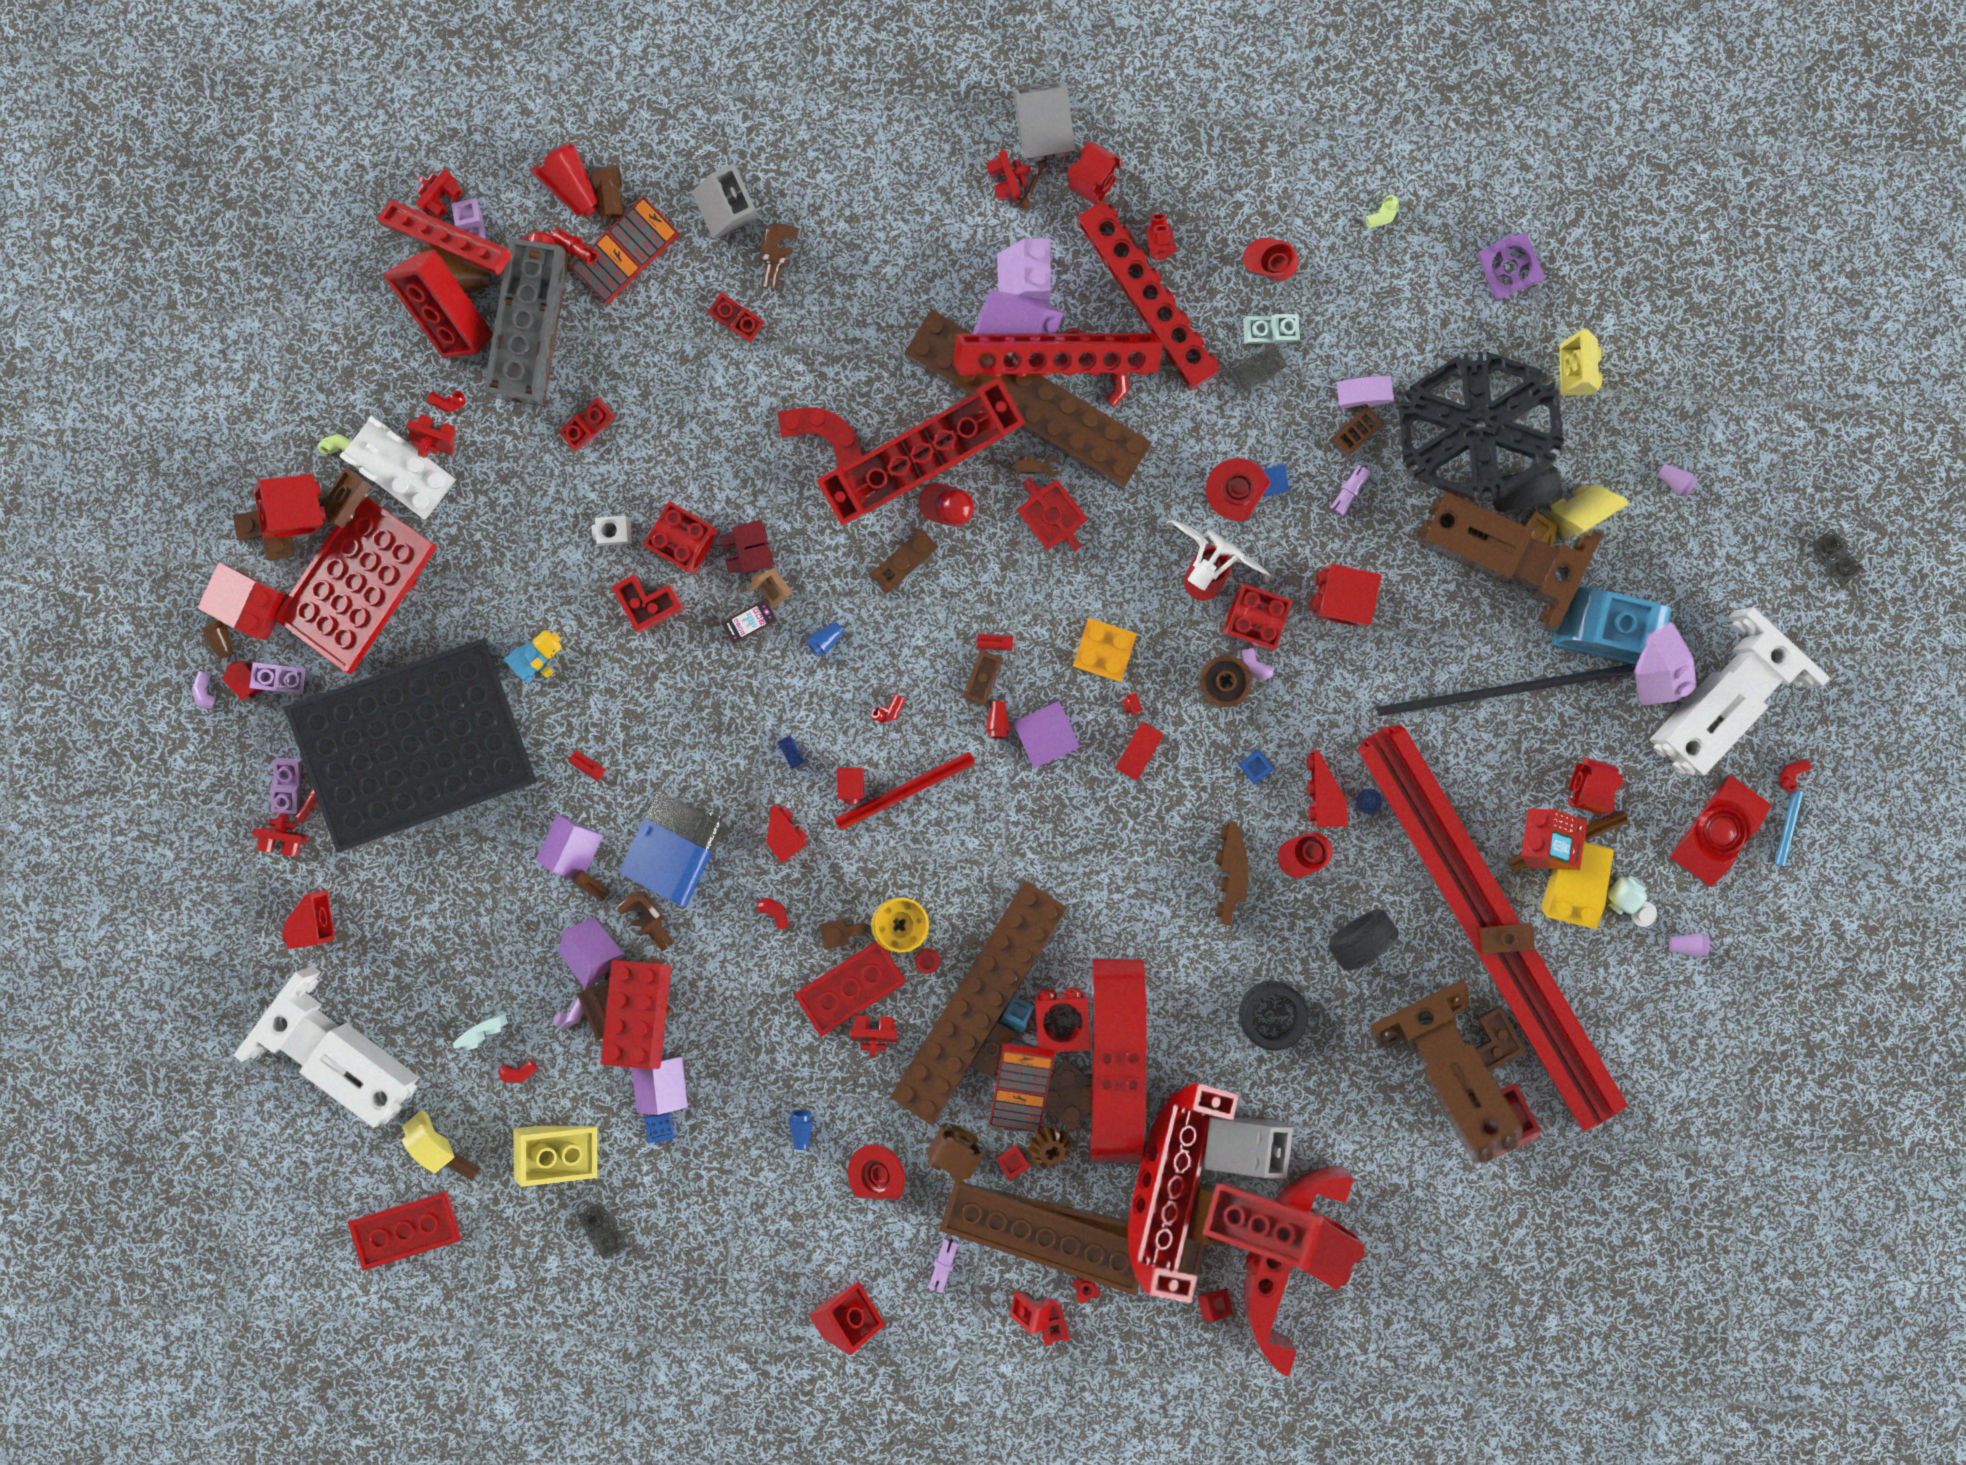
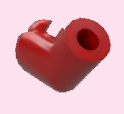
M432 391L427 397V403L445 413H450L461 409L465 405L466 399L461 391H453V394L446 398Z
M1807 758L1784 766L1778 781L1781 789L1792 792L1797 788V775L1811 770V764Z
M531 1059L519 1069H512L511 1066L505 1064L498 1069L499 1078L504 1083H522L538 1069V1066Z

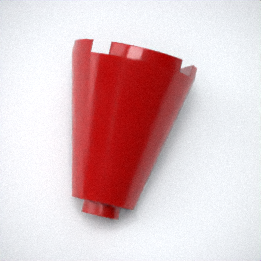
M573 142L569 146L568 144L561 146L543 158L544 165L542 167L536 164L531 169L532 175L577 217L584 216L586 219L598 211L596 208L599 204L597 196Z

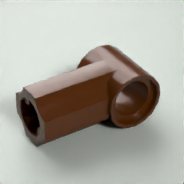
M618 165L592 168V181L598 195L600 217L609 220L622 217L623 207L620 193L622 180Z

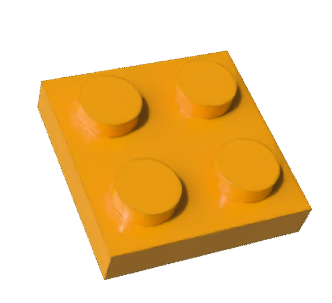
M1088 618L1072 667L1121 682L1137 633Z

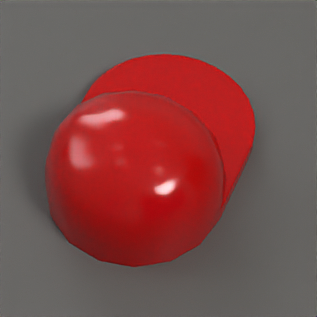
M1260 238L1253 241L1243 254V263L1248 271L1266 276L1275 282H1283L1291 278L1297 271L1299 264L1298 254L1291 244L1272 238Z
M935 483L927 486L919 496V509L921 513L933 522L959 527L970 521L974 514L972 497L968 492L959 488Z
M1205 546L1201 563L1204 559L1207 561L1211 559L1217 550V546ZM1197 552L1185 573L1184 587L1192 598L1207 601L1219 594L1230 574L1232 566L1230 565L1219 574L1216 580L1212 579L1204 591L1188 580L1195 569L1193 564L1197 559ZM1228 553L1219 554L1213 563L1217 567L1215 572L1230 560Z
M1311 832L1286 841L1280 846L1277 854L1278 864L1286 875L1293 878L1304 877L1321 870L1330 863L1333 856L1332 844L1321 833Z

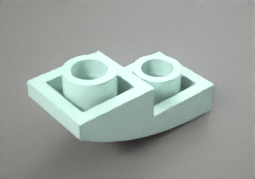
M1274 314L1272 316H1247L1243 318L1244 344L1280 343L1300 340L1299 314Z
M506 1014L495 1016L474 1026L461 1035L453 1043V1047H463V1051L479 1047L478 1043L485 1039L484 1031L486 1035L498 1033L501 1031L500 1027L508 1024Z

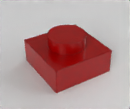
M1017 1144L995 1157V1160L1009 1181L1031 1167Z

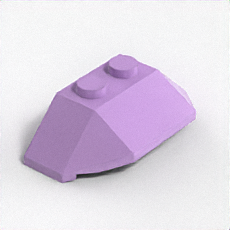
M1670 622L1648 635L1646 640L1648 645L1641 653L1636 666L1635 677L1639 701L1642 705L1674 702L1681 697L1688 696L1697 688L1693 657L1675 625Z

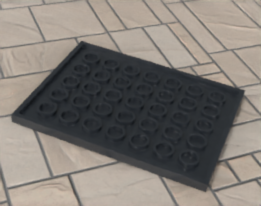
M485 638L284 706L336 853L538 783Z

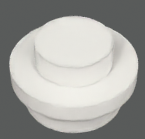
M1645 901L1634 914H1631V919L1638 926H1649L1655 921L1657 910L1652 903Z

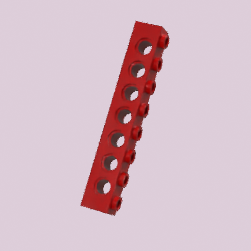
M1103 199L1078 216L1077 224L1150 332L1155 333L1162 341V350L1187 387L1192 391L1217 374L1219 363L1216 357L1211 352L1208 354L1202 346L1205 343L1201 335L1197 331L1193 332L1188 325L1190 320L1183 310L1179 311L1174 304L1176 302L1174 295L1169 289L1165 290L1160 283L1162 279L1154 267L1150 269L1145 261L1147 256L1140 246L1135 247L1131 241L1133 236L1126 225L1121 226L1117 220L1119 216L1115 208L1111 204L1107 205ZM1108 226L1112 228L1113 234L1104 236L1101 234L1100 228ZM1118 247H1123L1127 250L1128 255L1118 257L1115 255L1114 250ZM1132 268H1137L1141 271L1142 276L1134 279L1130 277L1128 271ZM1147 289L1153 290L1156 293V298L1147 300L1143 296V291ZM1162 310L1167 311L1171 319L1161 321L1157 313ZM1176 331L1181 332L1185 337V341L1181 343L1175 342L1171 334ZM1186 354H1197L1199 362L1196 364L1189 363L1186 359Z
M1155 333L956 334L953 364L958 373L966 377H974L976 374H987L993 377L1001 376V374L1025 376L1029 373H1037L1041 376H1050L1051 373H1062L1067 376H1073L1076 373H1087L1094 376L1101 373L1124 375L1125 372L1147 375L1149 372L1159 371L1163 343ZM1087 352L1085 357L1079 359L1081 354ZM1111 352L1108 358L1103 359L1107 353ZM1136 352L1133 357L1128 358L1131 353ZM988 353L984 359L978 360L980 355ZM1013 353L1009 359L1004 360L1007 354ZM1033 353H1038L1035 358L1029 359ZM1058 353H1062L1059 358L1054 359Z

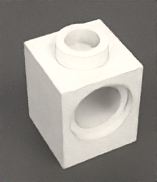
M627 516L595 518V525H592L593 540H597V544L601 546L632 544L630 518ZM609 525H615L617 528L615 536L608 538L606 536V528Z

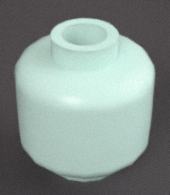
M1633 876L1628 878L1620 877L1607 893L1611 901L1609 906L1621 915L1623 912L1634 914L1647 899L1646 886Z

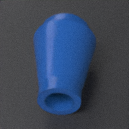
M834 621L832 624L809 635L810 638L806 643L813 653L820 657L822 654L826 655L845 632Z
M808 1110L792 1111L788 1121L794 1149L806 1150L809 1148L814 1118Z

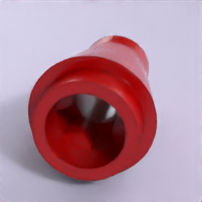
M1004 701L990 702V711L985 729L990 739L1008 738V732H1011L1006 712V702Z

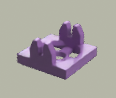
M1526 232L1519 235L1513 234L1505 240L1501 239L1491 247L1477 253L1496 301L1546 279ZM1507 247L1518 248L1526 256L1519 259L1510 256ZM1499 251L1502 262L1500 267L1493 270V258ZM1506 260L1516 262L1517 271L1515 273L1508 274L1505 272L1503 265ZM1530 263L1529 274L1525 280L1521 281L1518 273L1522 266ZM1501 275L1510 277L1513 285H1506L1496 277Z

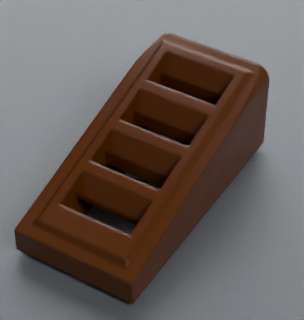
M1367 405L1329 441L1347 459L1379 430L1384 423ZM1366 414L1375 426L1371 428L1362 416ZM1357 421L1367 430L1366 434L1356 426L1355 423ZM1350 427L1361 438L1359 441L1348 431ZM1343 434L1351 441L1352 447L1341 438Z

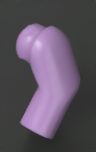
M1254 648L1242 650L1244 663L1248 666L1251 676L1258 680H1267L1272 677L1273 668L1270 665H1264L1257 661Z
M198 671L192 687V694L198 707L210 709L215 702L214 697L207 695L206 691L211 674L203 671Z
M578 997L570 1012L566 1014L563 1012L556 1013L553 1022L559 1025V1028L566 1029L581 1020L584 1010Z

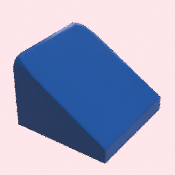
M1285 464L1263 469L1271 481L1263 494L1264 497L1289 491Z

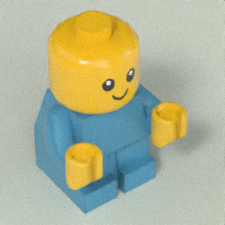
M544 630L533 639L532 643L530 642L516 648L504 660L518 677L527 684L533 680L532 676L538 671L548 678L553 674V670L548 665L545 666V662L561 650L562 646L559 642L561 638L556 632L551 634L548 630Z

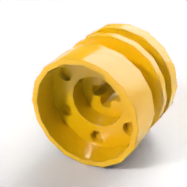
M907 898L888 899L874 911L871 920V931L876 942L887 950L900 953L912 951L919 947L927 937L929 929L928 916L923 907L914 900ZM894 919L903 920L901 925L902 931L899 929L893 930L895 926Z

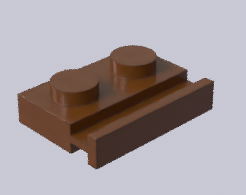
M610 979L596 984L588 990L576 993L597 1041L602 1039L604 1035Z

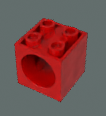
M313 474L259 479L253 489L263 540L316 534L322 527L323 522L326 521L324 507L319 506L318 496H321L319 481L314 480Z
M668 501L644 541L643 546L695 576L719 536L720 531L680 506Z
M1333 563L1324 566L1321 571L1318 570L1315 578V586H1318L1316 596L1313 595L1310 601L1309 610L1313 611L1312 617L1359 628L1371 626L1382 574Z
M1242 584L1236 589L1221 636L1267 652L1277 649L1293 600Z
M1079 987L1065 988V993H1055L1054 989L1039 990V994L1034 995L1038 1049L1055 1052L1091 1050L1086 992L1080 991ZM1059 1003H1067L1073 1010L1076 1011L1078 1009L1081 1014L1079 1025L1075 1026L1066 1035H1056L1049 1027L1046 1028L1043 1024L1045 1013L1048 1014L1053 1006Z
M1514 1083L1500 1089L1522 1127L1521 1142H1519L1518 1147L1538 1139L1541 1129L1517 1084ZM1488 1133V1134H1486V1135H1488V1136H1493V1135H1495V1134H1493V1133ZM1503 1150V1151H1501V1152L1495 1154V1158H1497V1157H1499V1156H1501V1155H1503V1154H1505V1153H1507V1152H1505V1151Z
M1312 1207L1310 1212L1324 1216L1310 1268L1302 1270L1339 1291L1341 1286H1345L1351 1277L1350 1271L1354 1264H1358L1362 1260L1365 1246L1356 1233Z

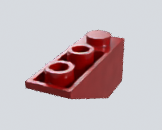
M1310 750L1311 755H1307L1306 758L1307 770H1311V781L1307 782L1308 796H1312V806L1308 807L1309 822H1313L1314 827L1348 826L1347 800L1319 750Z

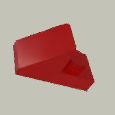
M1014 1291L1010 1317L1029 1334H1036L1048 1326L1052 1303L1049 1301L1033 1300L1025 1292Z

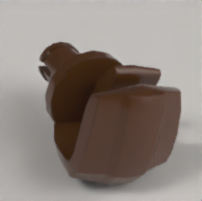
M772 223L766 226L759 259L766 265L762 288L768 289L770 279H772L771 290H778L781 268L790 266V261L785 259V257L793 253L792 247L781 249L778 247V243L785 239H796L799 233L797 228L780 223Z
M645 891L631 893L616 906V910L620 914L632 910H640L643 913L642 918L632 920L630 924L632 926H642L638 934L640 936L649 934L661 949V952L667 949V945L670 947L675 942L661 925L662 920L665 918L662 911Z

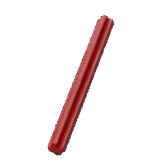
M967 752L836 817L835 822L838 828L843 830L974 765L975 760L972 754Z

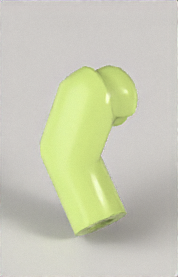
M1386 196L1379 213L1366 216L1369 229L1389 224L1393 221L1399 208L1396 196Z
M335 434L322 439L318 444V450L324 455L341 450L345 451L352 441L341 434Z

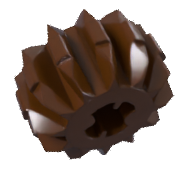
M1044 1125L1041 1132L1035 1130L1036 1137L1029 1138L1030 1146L1027 1147L1033 1163L1040 1165L1044 1170L1049 1165L1054 1170L1057 1163L1064 1165L1063 1158L1070 1157L1069 1149L1072 1148L1066 1132L1063 1129L1059 1130L1055 1125L1050 1130L1046 1125Z

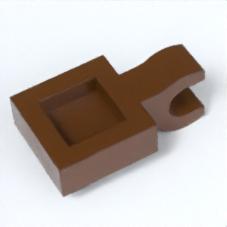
M1022 456L1021 460H1016L1015 474H1046L1056 477L1059 475V471H1052L1049 468V464L1059 462L1060 458L1050 456L1045 462L1036 461V457Z
M840 919L819 924L824 949L849 945L851 943L850 936L866 933L864 922L847 926L846 919Z

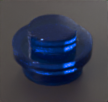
M1363 789L1356 797V805L1361 812L1373 814L1381 808L1382 797L1375 789Z

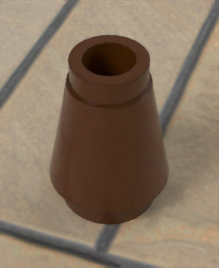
M221 621L201 628L204 633L202 637L218 656L219 660L234 654L227 626H224Z

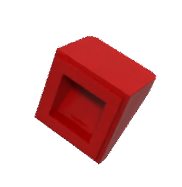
M1227 1288L1197 1296L1203 1320L1215 1322L1233 1314Z

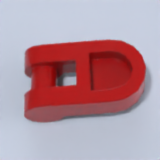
M1054 1298L1042 1300L1052 1303L1048 1326L1041 1330L1045 1347L1051 1346L1053 1342L1060 1340L1063 1342L1070 1341L1060 1302ZM1059 1326V1330L1050 1332L1049 1327Z

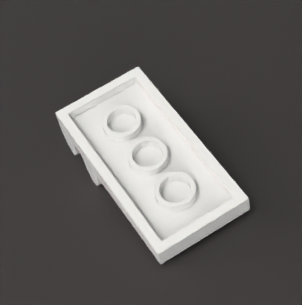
M373 415L368 418L367 423L346 450L340 454L344 461L355 466L361 474L376 482L425 520L456 481L453 476L428 457H419L418 449Z

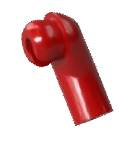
M1126 372L1124 375L1110 373L1114 389L1105 398V401L1113 408L1129 391L1128 374Z
M894 694L890 705L880 708L876 707L871 711V718L880 724L896 720L906 698Z
M763 898L758 901V912L773 916L777 930L789 927L782 903L772 898Z

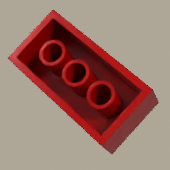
M612 960L600 1065L641 1069L661 1068L671 965Z
M1217 1183L1203 1234L1290 1266L1308 1269L1311 1265L1324 1216L1228 1183Z

